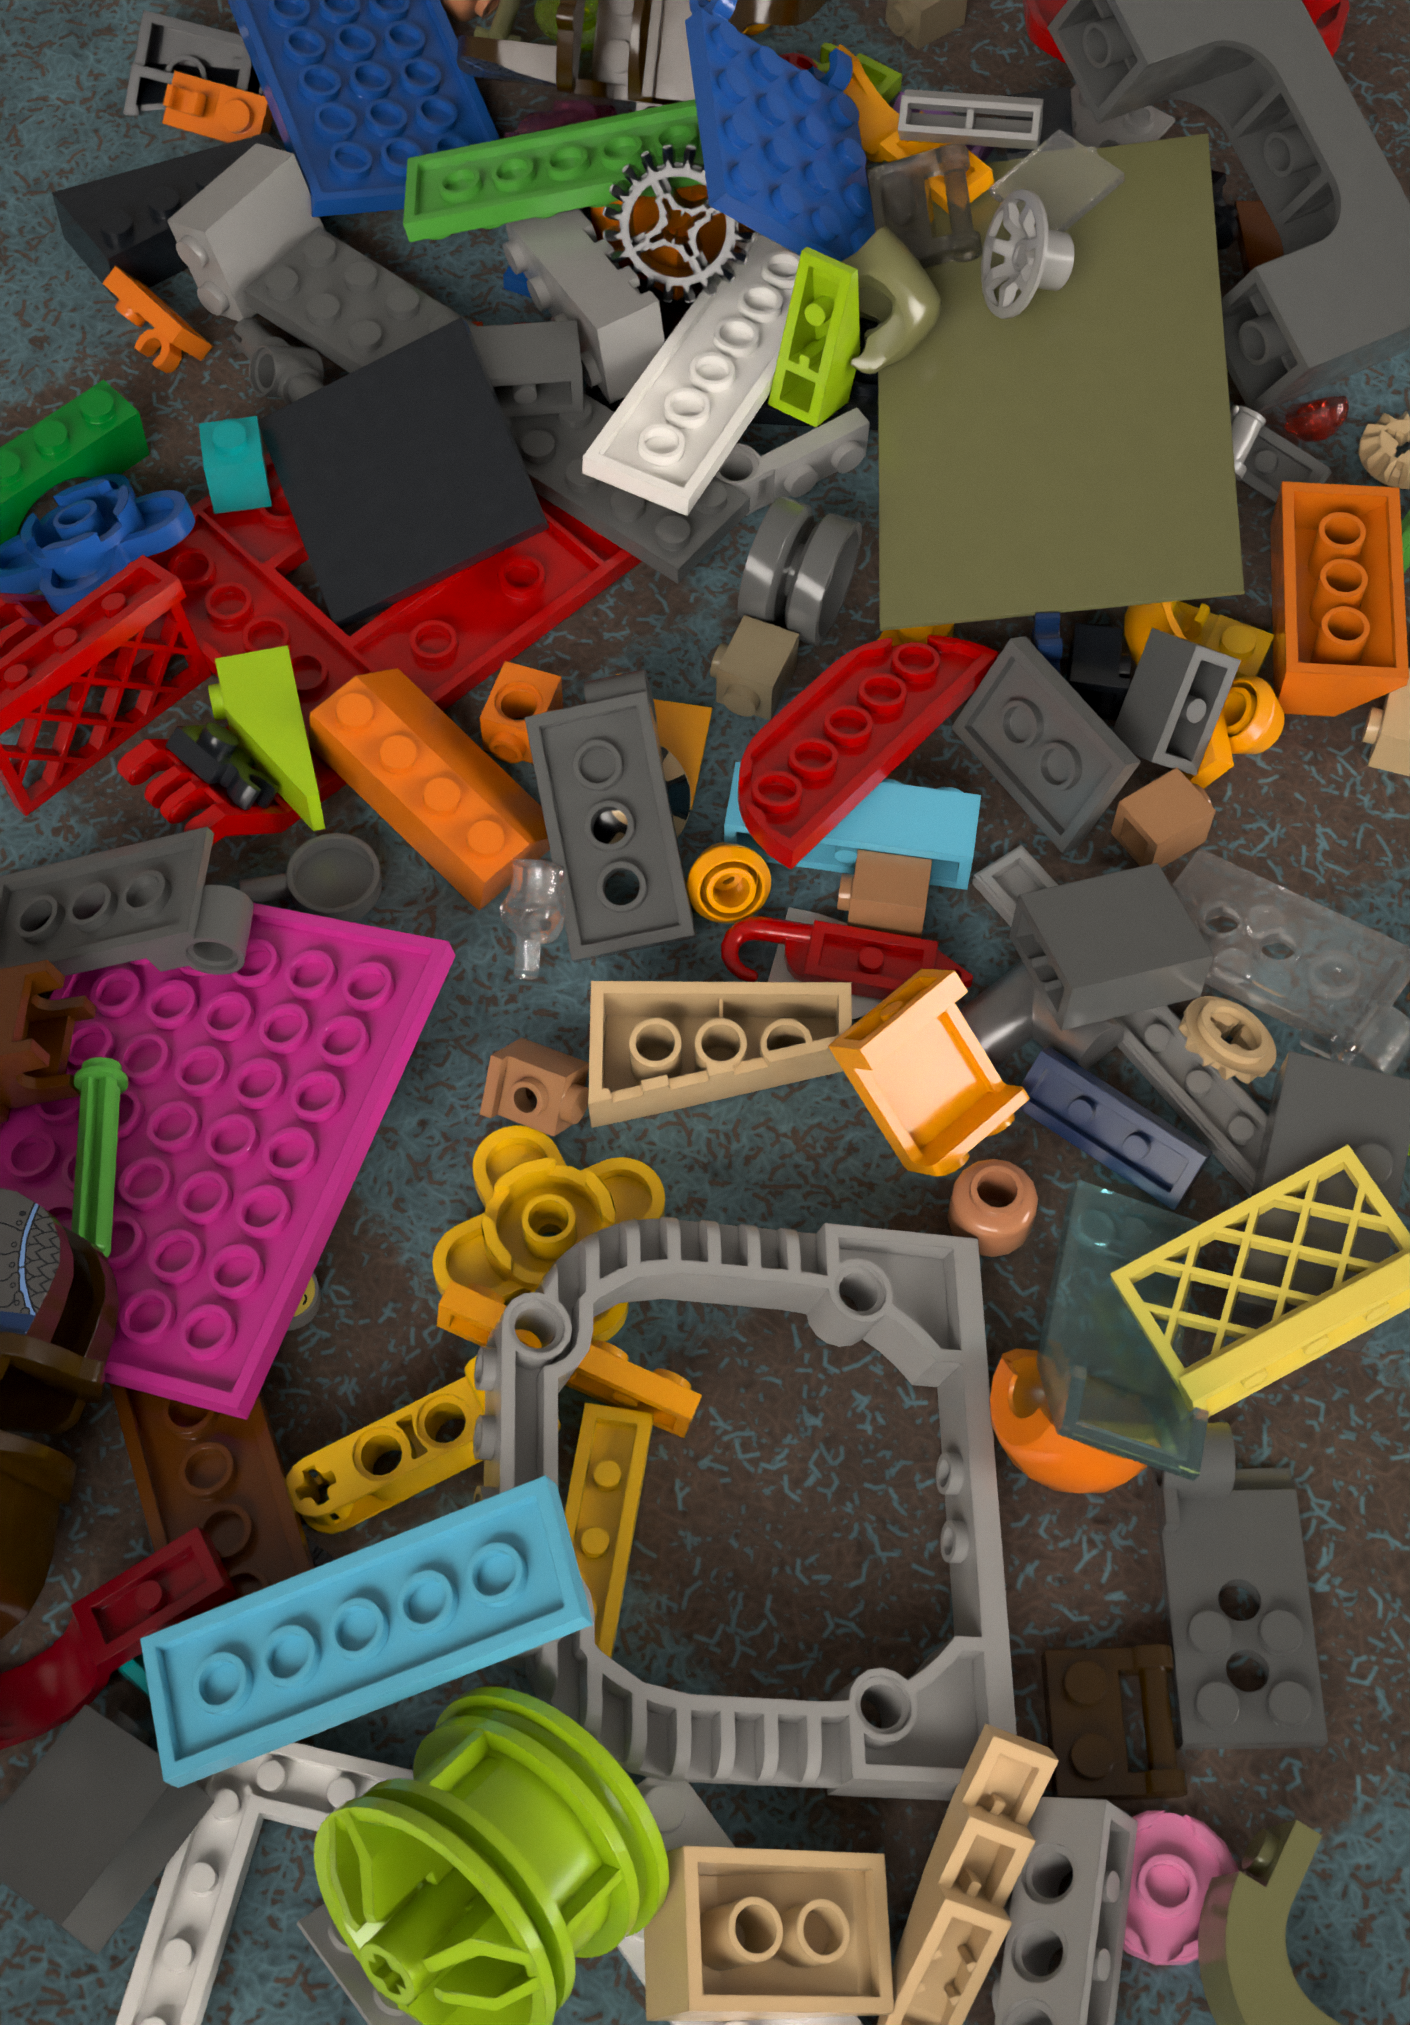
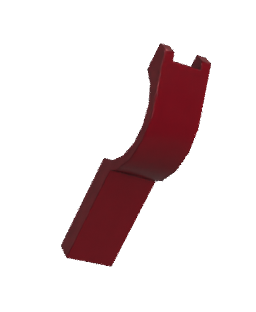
M199 1526L194 1527L70 1605L73 1617L65 1633L46 1651L25 1664L0 1674V1750L34 1739L74 1717L85 1704H91L108 1683L110 1673L142 1653L140 1638L205 1613L236 1594L213 1541L207 1532Z

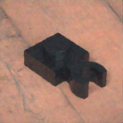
M207 723L206 725L177 726L165 745L207 784L219 783L226 789L227 796L243 810H250L254 801L262 808H268L279 790V787L269 777L252 769L255 761L238 747V738L231 731L218 724Z

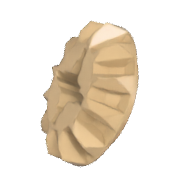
M1407 411L1398 419L1383 413L1376 424H1367L1358 447L1360 461L1367 472L1378 481L1391 487H1400V489H1410V449L1406 453H1402L1398 458L1395 457L1397 446L1410 442V416Z
M1204 996L1193 1000L1183 1012L1184 1017L1178 1029L1187 1037L1185 1048L1189 1052L1199 1054L1203 1059L1202 1067L1211 1065L1219 1071L1224 1080L1235 1076L1241 1082L1249 1084L1257 1076L1264 1077L1276 1061V1046L1272 1036L1262 1022L1243 1006L1224 998ZM1230 1035L1233 1040L1228 1044L1222 1038L1226 1039Z

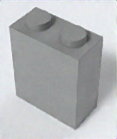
M258 143L252 146L167 220L177 241V253L190 269L198 287L197 296L202 305L214 315H221L236 321L252 318L256 314L255 311L246 306L244 290L317 227L325 230L320 217H312L311 194L295 155Z

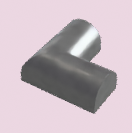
M1023 961L960 1010L994 1068L998 1067L1033 1038L1043 1048L1050 1046L1088 1070L1124 1040L1123 1027L1113 1018L1061 1031Z

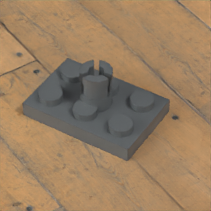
M1025 636L1009 639L951 726L952 730L1061 853L1073 851L1081 845L1141 763Z

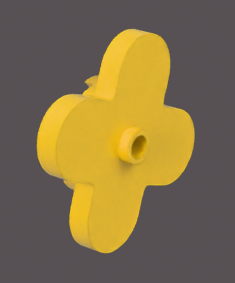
M522 1125L498 1129L480 1143L473 1158L474 1184L485 1207V1212L454 1226L437 1243L432 1260L436 1286L441 1296H443L450 1280L465 1287L470 1283L480 1284L498 1293L504 1299V1305H509L512 1299L523 1293L535 1292L553 1264L584 1237L619 1224L622 1221L635 1218L643 1220L664 1217L665 1191L663 1184L655 1171L641 1161L616 1157L603 1160L583 1170H578L566 1165L557 1146L545 1133ZM547 1232L558 1233V1235L552 1237L542 1236L544 1233ZM629 1302L618 1303L593 1317L591 1342L593 1340L606 1342L618 1333L627 1318Z

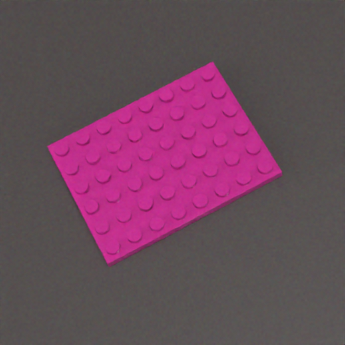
M253 903L254 911L243 967L234 973L213 975L197 971L190 966L160 972L145 958L65 976L63 988L52 992L50 1000L85 995L97 1007L95 1018L75 1022L66 1074L74 1076L78 1070L82 1069L83 1062L90 1058L105 1057L118 1061L122 1065V1071L128 1076V1088L120 1094L111 1253L107 1258L116 1279L119 1307L116 1333L104 1371L105 1382L245 1420L248 1419L456 955L449 941ZM80 1096L10 1109L8 1121L0 1124V1188L22 1194L46 1209L58 1219L62 1226L71 1230Z

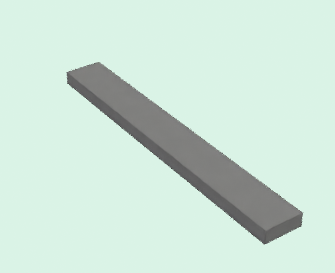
M1022 845L974 874L972 880L975 888L1010 927L1012 926L1019 894L1058 886ZM1168 1005L1113 1018L1124 1030V1040L1117 1047L1207 1148L1213 1151L1215 1157L1251 1196L1268 1115L1233 1077L1224 1080L1219 1071L1211 1065L1202 1067L1203 1059L1200 1055L1189 1052L1185 1048L1187 1037L1178 1029L1181 1020Z

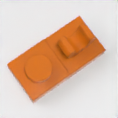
M174 71L172 84H167L163 106L166 109L162 124L225 143L266 132L269 134L273 116L265 96Z
M117 266L112 269L102 284L119 299L114 306L117 311L140 328L146 321L154 327V329L146 330L139 336L135 349L150 357L161 347L160 354L152 363L157 369L164 373L175 371L180 364L182 350L201 361L212 349L213 346L147 285Z

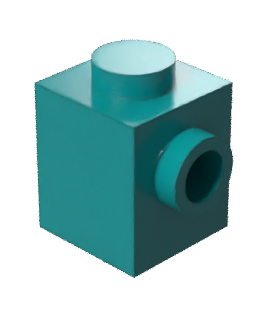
M257 416L199 423L203 466L214 514L272 506L267 464Z

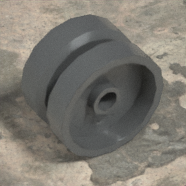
M784 496L778 497L769 507L761 522L748 555L738 596L737 613L740 620L746 615L776 626L785 617L787 630L798 633L799 641L814 646L823 644L840 613L851 585L861 547V523L835 513H830L823 517L815 526L811 505Z

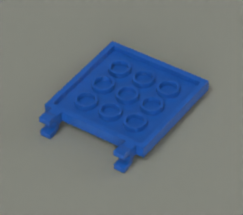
M689 0L692 15L685 20L709 206L798 255H801V251L806 247L840 262L855 254L876 231L872 212L873 200L869 193L865 168L866 155L862 149L859 131V112L853 100L843 93L852 76L853 66L851 57L835 48L829 53L830 67L827 74L814 66L808 70H801L779 57L770 47L762 46L745 36L728 22L735 10L737 0H711L710 2L707 0Z

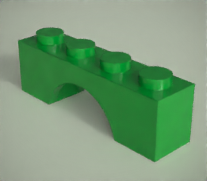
M104 379L0 447V545L17 535L19 526L28 510L52 487L66 480L78 477L94 478L105 474H122L150 455L139 411Z

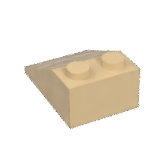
M681 1846L666 1851L669 1867L667 1897L658 1914L644 1927L646 2021H741L894 2014L884 1854Z

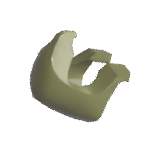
M886 226L878 229L855 254L841 261L858 269L859 317L880 324L865 332L864 350L858 358H853L850 363L852 367L865 374H876L883 368L897 363L909 355L934 327L942 307L941 298L928 274L909 249Z

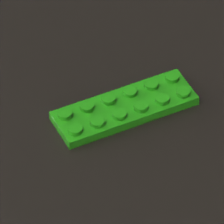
M695 99L408 158L403 226L409 242L425 239L440 240L454 233L479 228L494 229L509 222L534 217L549 218L559 212L589 206L594 208L604 207L606 204L619 201L609 192L613 182H619L628 187L632 186L622 172L624 166L627 163H631L642 173L646 172L640 156L647 149L654 154L658 164L664 163L662 149L666 143L673 144L676 160L684 161V151L687 144H696L697 153L694 162L703 165ZM686 177L667 178L670 185H674L676 189L693 185L705 186L696 180ZM650 185L639 196L654 197L656 195Z

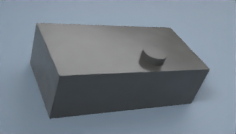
M1289 1051L1275 1078L1251 1197L1349 1144L1397 1214L1410 1145V1079ZM1342 1170L1318 1184L1314 1202L1353 1210L1358 1189L1345 1170ZM1307 1190L1294 1197L1305 1199ZM1365 1201L1362 1213L1375 1215ZM1274 1207L1259 1216L1255 1235L1293 1243L1300 1213ZM1310 1216L1302 1245L1341 1254L1349 1224ZM1358 1227L1351 1257L1379 1263L1389 1257L1392 1239L1388 1233ZM1250 1248L1242 1278L1281 1287L1289 1257ZM1298 1259L1290 1290L1318 1296L1333 1288L1338 1268ZM1347 1271L1344 1281L1359 1273ZM1238 1292L1231 1321L1260 1328L1272 1321L1277 1301ZM1287 1303L1284 1314L1298 1306ZM1375 1327L1337 1348L1358 1353L1374 1335Z

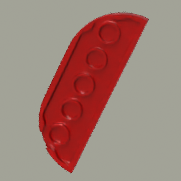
M928 635L926 644L909 642L892 646L893 640L891 637L880 639L855 648L836 660L764 725L746 747L739 768L738 805L742 820L754 840L764 849L767 855L792 869L975 692L999 656V652L971 641Z

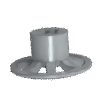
M1019 189L1010 193L996 210L985 237L981 260L982 293L989 310L995 316L1002 319H1009L1019 315L1028 306L1037 288L1052 291L1060 290L1068 281L1073 268L1074 244L1071 236L1066 232L1048 229L1044 205L1039 196L1033 191ZM1024 201L1026 205L1019 215L1016 204ZM1002 220L1004 227L1011 234L1009 240L996 237ZM992 251L1003 255L1004 263L991 269ZM1006 281L999 289L998 303L993 290ZM1020 289L1021 294L1014 301L1016 291Z

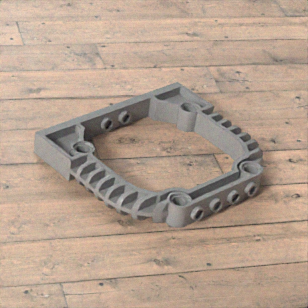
M676 1217L643 1220L630 1219L584 1237L553 1264L535 1292L523 1293L512 1299L489 1334L486 1347L481 1346L478 1350L474 1382L476 1390L485 1391V1415H479L475 1424L473 1453L475 1459L484 1460V1486H477L473 1504L545 1475L555 1482L558 1487V1393L589 1352L593 1334V1317L618 1303L669 1299L777 1309L806 1314L809 1326L816 1336L826 1343L843 1347L852 1346L863 1339L894 1364L911 1385L937 1387L942 1454L937 1463L936 1484L940 1494H945L946 1522L942 1528L940 1546L943 1560L949 1563L954 1637L929 1654L908 1680L893 1670L885 1668L869 1669L833 1695L830 1701L692 1695L642 1682L604 1654L595 1645V1613L590 1590L582 1579L593 1625L500 1662L516 1668L525 1667L526 1677L537 1698L574 1720L612 1755L624 1771L632 1774L636 1773L671 1782L827 1788V1794L831 1796L951 1801L985 1723L1017 1735L994 1437L989 1406L990 1386L978 1239L824 1223L820 1230L813 1234L797 1232L789 1228L773 1230L758 1228L755 1225L740 1224L739 1226L724 1225L710 1220H701L699 1222L678 1220ZM840 1294L852 1299L858 1307V1311L852 1310L845 1305ZM524 1329L531 1331L540 1340L542 1348L526 1346L519 1340L515 1330ZM861 1699L870 1702L876 1707L882 1721L881 1728L874 1727L866 1721L860 1707Z

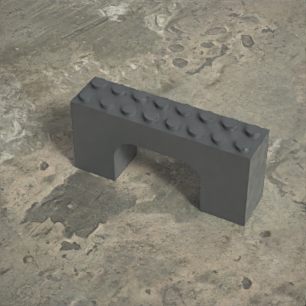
M1068 0L1047 28L1097 123L1111 120L1165 100H1181L1202 108L1223 128L1278 231L1283 245L1284 256L1256 266L1221 299L1227 370L1247 408L1259 414L1384 362L1409 349L1410 203L1302 0Z

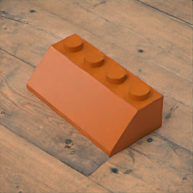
M1282 481L1270 525L1272 630L1275 635L1273 639L1274 693L1284 714L1335 717L1407 685L1409 680L1400 487Z
M398 668L357 675L310 712L309 747L479 911L550 850L542 806Z

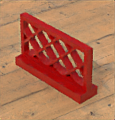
M144 555L137 558L0 659V735L25 718L17 744L7 745L0 743V780L14 806L25 816H28L212 676L180 603L187 596L179 578ZM165 613L166 618L159 638L143 637L146 626ZM121 646L112 674L95 672L98 662ZM138 649L154 651L145 678L129 676ZM171 654H183L189 667L170 681L163 680ZM73 682L65 709L47 708L50 698ZM91 684L107 686L99 713L82 711ZM125 688L141 690L136 706L124 716L116 715ZM43 720L60 722L51 749L34 747ZM77 725H94L89 742L77 751L69 750ZM29 761H47L42 778L25 790L22 782Z

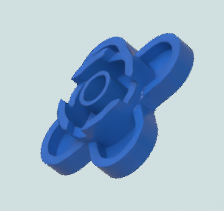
M105 474L94 477L54 495L53 497L58 504L56 508L48 512L40 520L33 512L22 525L20 534L0 545V593L26 594L40 589L52 611L61 615L140 556H152L178 544L193 529L195 516L181 492L163 490L137 497L129 480L124 475Z

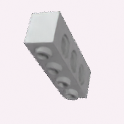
M1041 1797L1027 1826L1036 1842L1013 1887L1012 1895L1007 1899L1004 1910L1012 1924L1006 1934L1002 1972L996 1977L993 1986L992 2003L996 2014L994 2025L1115 2024L1138 1821L1109 1801ZM1073 1871V1878L1069 1888L1058 1897V1889L1062 1879L1066 1874ZM1063 1947V1957L1060 1965L1053 1973L1049 1974L1048 1967L1051 1957L1059 1948Z

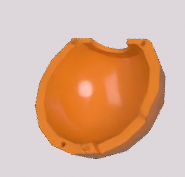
M1016 1348L1003 1353L992 1379L989 1398L991 1425L999 1443L1012 1463L1032 1480L1060 1492L1078 1494L1107 1492L1128 1482L1145 1470L1159 1454L1160 1438L1149 1419L1137 1408L1138 1401L1132 1400L1131 1402L1126 1398L1122 1403L1098 1384L1066 1368L1069 1361L1045 1352Z

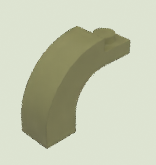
M1297 1819L1270 1826L1267 1830L1261 1829L1249 1843L1242 1859V1868L1247 1871V1874L1237 1871L1212 1877L1207 1889L1200 1915L1198 1958L1205 1996L1217 2025H1342L1319 2010L1304 1994L1293 1975L1287 1956L1285 1933L1288 1914L1322 1838L1321 1834Z

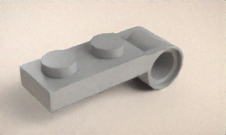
M856 407L762 456L750 446L736 443L715 476L750 497V510L747 514L749 515L770 503L773 504L778 497L803 496L818 481L837 471L839 473H847L857 467L863 458L866 457L870 422Z

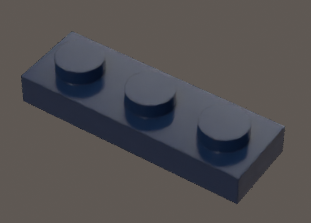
M1050 1046L1040 1051L1021 1084L1030 1097L1019 1108L1021 1111L1173 1211L1184 1201L1213 1153L1210 1149Z

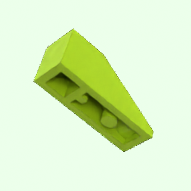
M806 247L801 251L767 405L809 425L818 427L849 401L856 369L850 363L853 358L860 356L858 269Z
M288 645L215 658L219 683L208 685L215 721L227 719L229 730L239 740L238 747L255 761L253 766L279 787L277 792L313 831L325 829Z

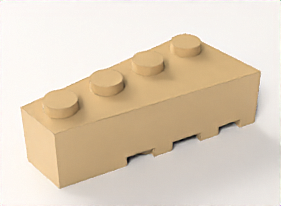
M591 981L588 1091L591 1128L842 1072L843 1069L828 1045L852 1026L851 982Z

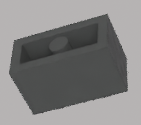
M577 320L469 327L505 417L584 412L583 373Z
M1152 628L1113 732L1133 754L1173 769L1177 767L1180 771L1196 776L1241 660Z

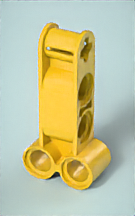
M477 1355L465 1366V1377L304 1457L293 1465L286 1477V1481L295 1509L302 1515L309 1527L320 1533L327 1534L345 1531L483 1461L475 1459L473 1453L475 1424L479 1415H485V1391L476 1390L474 1382ZM452 1419H463L466 1421L463 1432L454 1441L447 1443L435 1441L437 1431L445 1422ZM558 1419V1432H559L560 1429H561V1423H560V1421H559V1419ZM388 1451H402L401 1461L397 1468L385 1475H373L374 1464L378 1457ZM314 1469L318 1476L313 1478L308 1472L309 1470ZM325 1485H330L327 1488L329 1500L324 1504L318 1505L317 1503L320 1501L318 1490ZM335 1512L339 1519L333 1520L330 1514Z

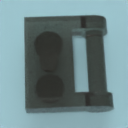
M949 144L867 169L875 232L881 227L886 226L909 249L923 269L950 261L969 262L982 255L980 233L974 231L966 178V171L970 168L968 148L962 144ZM942 175L944 176L952 234L937 238L929 178Z

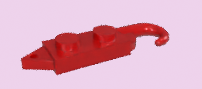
M767 916L748 917L736 922L725 933L721 943V959L727 970L738 979L748 982H756L758 980V973L746 967L740 961L738 953L741 945L750 940L785 945V963L787 970L794 979L800 982H851V994L884 1000L920 969L955 970L965 988L971 987L973 982V975L937 949L939 941L814 920L813 925Z

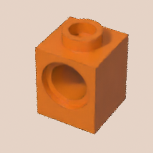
M504 661L480 715L483 750L491 752L496 758L507 763L525 761L533 764L525 719H514L563 709L562 676Z

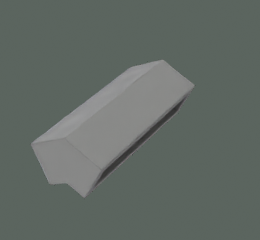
M905 89L904 95L901 96L898 134L900 140L1038 150L1042 129L1044 99ZM912 109L967 113V115L953 116L912 113ZM976 113L1033 117V120L1023 121L976 117Z

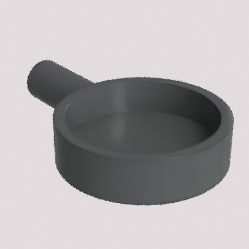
M328 833L316 836L303 843L290 858L286 873L239 879L240 891L245 893L253 903L291 898L299 912L353 922L366 915L377 903L382 890V877L378 858L367 843L352 835Z

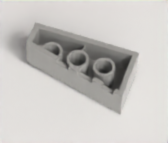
M580 209L559 212L549 218L534 217L505 223L509 241L503 243L504 254L513 272L516 275L523 272L527 277V287L538 310L542 312L548 309L552 315L551 321L577 320L582 373L588 386L598 385L610 404L626 397L665 343L659 300L651 291L643 294L640 293L637 286H640L639 278L629 266L620 269L618 262L613 263L609 256L614 251V248L607 240H597L592 223Z

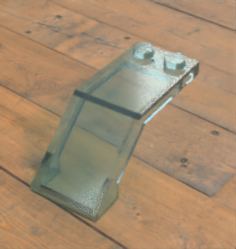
M1078 1179L1068 1194L1036 1359L1056 1433L1194 1481L1200 1476L1209 1411L1195 1407L1190 1413L1188 1412L1179 1389L1114 1286L1110 1273L1202 1223ZM1187 1255L1175 1262L1185 1265ZM1154 1272L1134 1283L1133 1286L1143 1302L1172 1309L1181 1278ZM1192 1280L1190 1282V1286L1182 1310L1183 1312L1187 1313L1191 1294ZM1154 1319L1165 1335L1168 1322ZM1178 1325L1172 1346L1179 1360L1185 1326Z

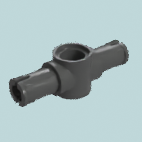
M244 318L236 324L234 331L239 336L232 335V345L250 360L249 380L252 389L257 395L281 398L289 405L324 387L322 384L324 377L323 364L317 351L311 348L291 347L283 338L273 337L268 333L267 329L257 319Z

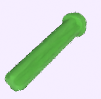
M95 1057L84 1061L82 1069L78 1070L74 1075V1086L81 1093L71 1231L98 1246L106 1258H108L111 1253L120 1094L128 1088V1076L122 1071V1065L118 1061L111 1058Z

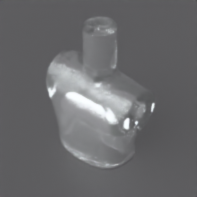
M534 859L513 860V878L510 890L502 901L499 911L503 923L516 934L513 974L515 978L526 980L538 979L541 944L553 942L562 932L565 915L564 867L559 864Z

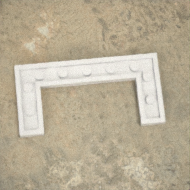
M294 1742L195 1781L214 1803L165 1867L115 2025H201L263 1819L318 1831L321 1823L327 1816L344 1802L361 1797L372 1786L384 1780L396 1778L413 1780V1770Z

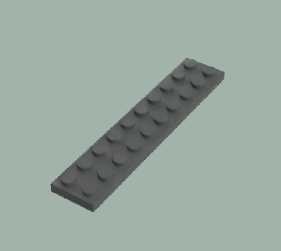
M320 227L312 231L244 290L247 307L349 373L462 317ZM463 318V320L468 324L469 327L476 326L467 319ZM583 393L584 412L505 417L537 494L677 584L749 513L750 497L730 484L721 481L716 476L713 477L688 516L583 474V455L614 414L612 410Z

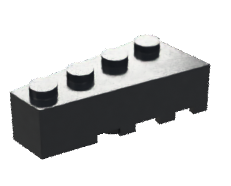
M266 132L52 192L64 239L101 283H103L112 269L117 266L151 288L189 268L177 253V241L167 220L256 143L279 150L282 149ZM105 287L118 302L119 299L107 287Z

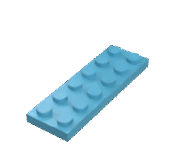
M546 1475L140 1638L163 1781L180 1788L593 1625L557 1484Z

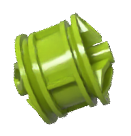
M486 1686L474 1688L457 1697L441 1713L436 1722L435 1729L420 1743L414 1759L413 1780L400 1778L384 1780L372 1786L361 1797L344 1802L321 1823L314 1843V1864L318 1884L329 1914L339 1933L362 1965L365 1974L374 1987L395 2002L399 2009L420 2025H552L555 2013L566 2002L573 1989L575 1957L591 1958L604 1955L618 1946L625 1937L640 1932L663 1907L669 1887L668 1859L658 1826L639 1790L619 1763L591 1734L558 1709L531 1695L503 1687Z

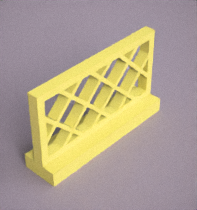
M1348 1144L1110 1273L1114 1286L1179 1389L1187 1410L1195 1422H1201L1410 1308V1233ZM1342 1170H1345L1358 1189L1353 1210L1314 1202L1318 1184ZM1307 1190L1305 1199L1294 1197ZM1365 1201L1375 1215L1362 1213ZM1274 1207L1300 1213L1293 1243L1255 1235L1259 1216ZM1310 1216L1349 1224L1341 1254L1302 1245ZM1247 1222L1245 1232L1234 1230ZM1358 1227L1388 1233L1399 1249V1252L1379 1263L1351 1257ZM1213 1240L1240 1245L1233 1275L1195 1267L1200 1247ZM1250 1248L1289 1257L1281 1287L1242 1278ZM1187 1255L1185 1265L1175 1262ZM1298 1259L1338 1268L1333 1288L1318 1296L1290 1290ZM1347 1271L1359 1273L1344 1281ZM1154 1272L1181 1278L1172 1309L1143 1302L1133 1284ZM1191 1280L1229 1289L1220 1320L1182 1311ZM1238 1292L1277 1301L1272 1321L1258 1329L1230 1323ZM1287 1303L1298 1306L1284 1314ZM1154 1319L1168 1322L1165 1335ZM1178 1325L1216 1333L1211 1354L1184 1368L1172 1349ZM1226 1336L1238 1339L1224 1347Z

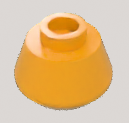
M1249 675L1234 679L1223 706L1232 754L1262 753L1269 749L1279 738L1284 726V711L1272 687L1262 678Z
M731 842L716 843L707 847L698 856L687 877V891L691 905L701 916L717 923H736L751 917L764 905L771 889V875L764 859L754 850Z

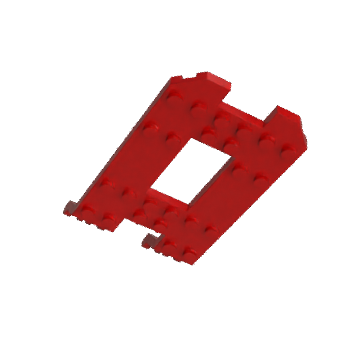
M470 321L476 326H483V322ZM269 453L265 455L272 506L214 514L209 494L190 507L195 516V525L191 532L175 546L147 557L179 578L187 596L180 603L209 670L217 677L215 658L288 645L308 745L310 712L353 677L398 668L433 703L444 711L503 666L504 661L509 662L642 562L536 493L549 525L548 529L395 603L349 637L284 578V576L307 561L309 557ZM0 593V658L60 616L52 611L44 595ZM165 613L146 626L143 637L159 638L166 618ZM121 646L99 661L95 672L112 674ZM138 649L129 676L141 678L146 676L154 653L153 650ZM73 682L68 684L66 687H64L50 699L56 697L58 694L66 690L68 687L72 686ZM91 684V686H104V685ZM145 739L127 752L117 765V772L132 786L143 784L158 771H165L146 786L145 800L154 808H160V814L171 824L184 821L197 809H206L186 824L184 832L208 827L214 833L212 846L225 836L282 833L301 819L278 792L268 808H262L254 801L250 810H243L227 796L226 789L219 783L207 784L165 746L169 739ZM309 747L320 802L322 803L347 783Z

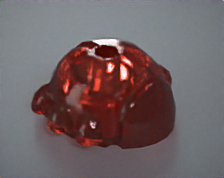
M1331 396L1300 404L1285 414L1287 422L1283 424V427L1287 432L1292 433L1296 438L1304 442L1325 440L1334 435L1345 422L1349 412L1348 398L1346 396Z

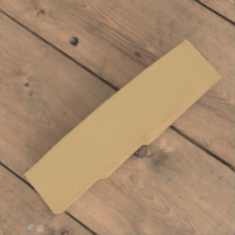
M985 1723L961 1776L960 1783L953 1794L926 1863L892 1968L894 2014L879 2015L877 2025H963L1012 1924L1004 1910V1906L1036 1842L1027 1826L1059 1762L1049 1747Z

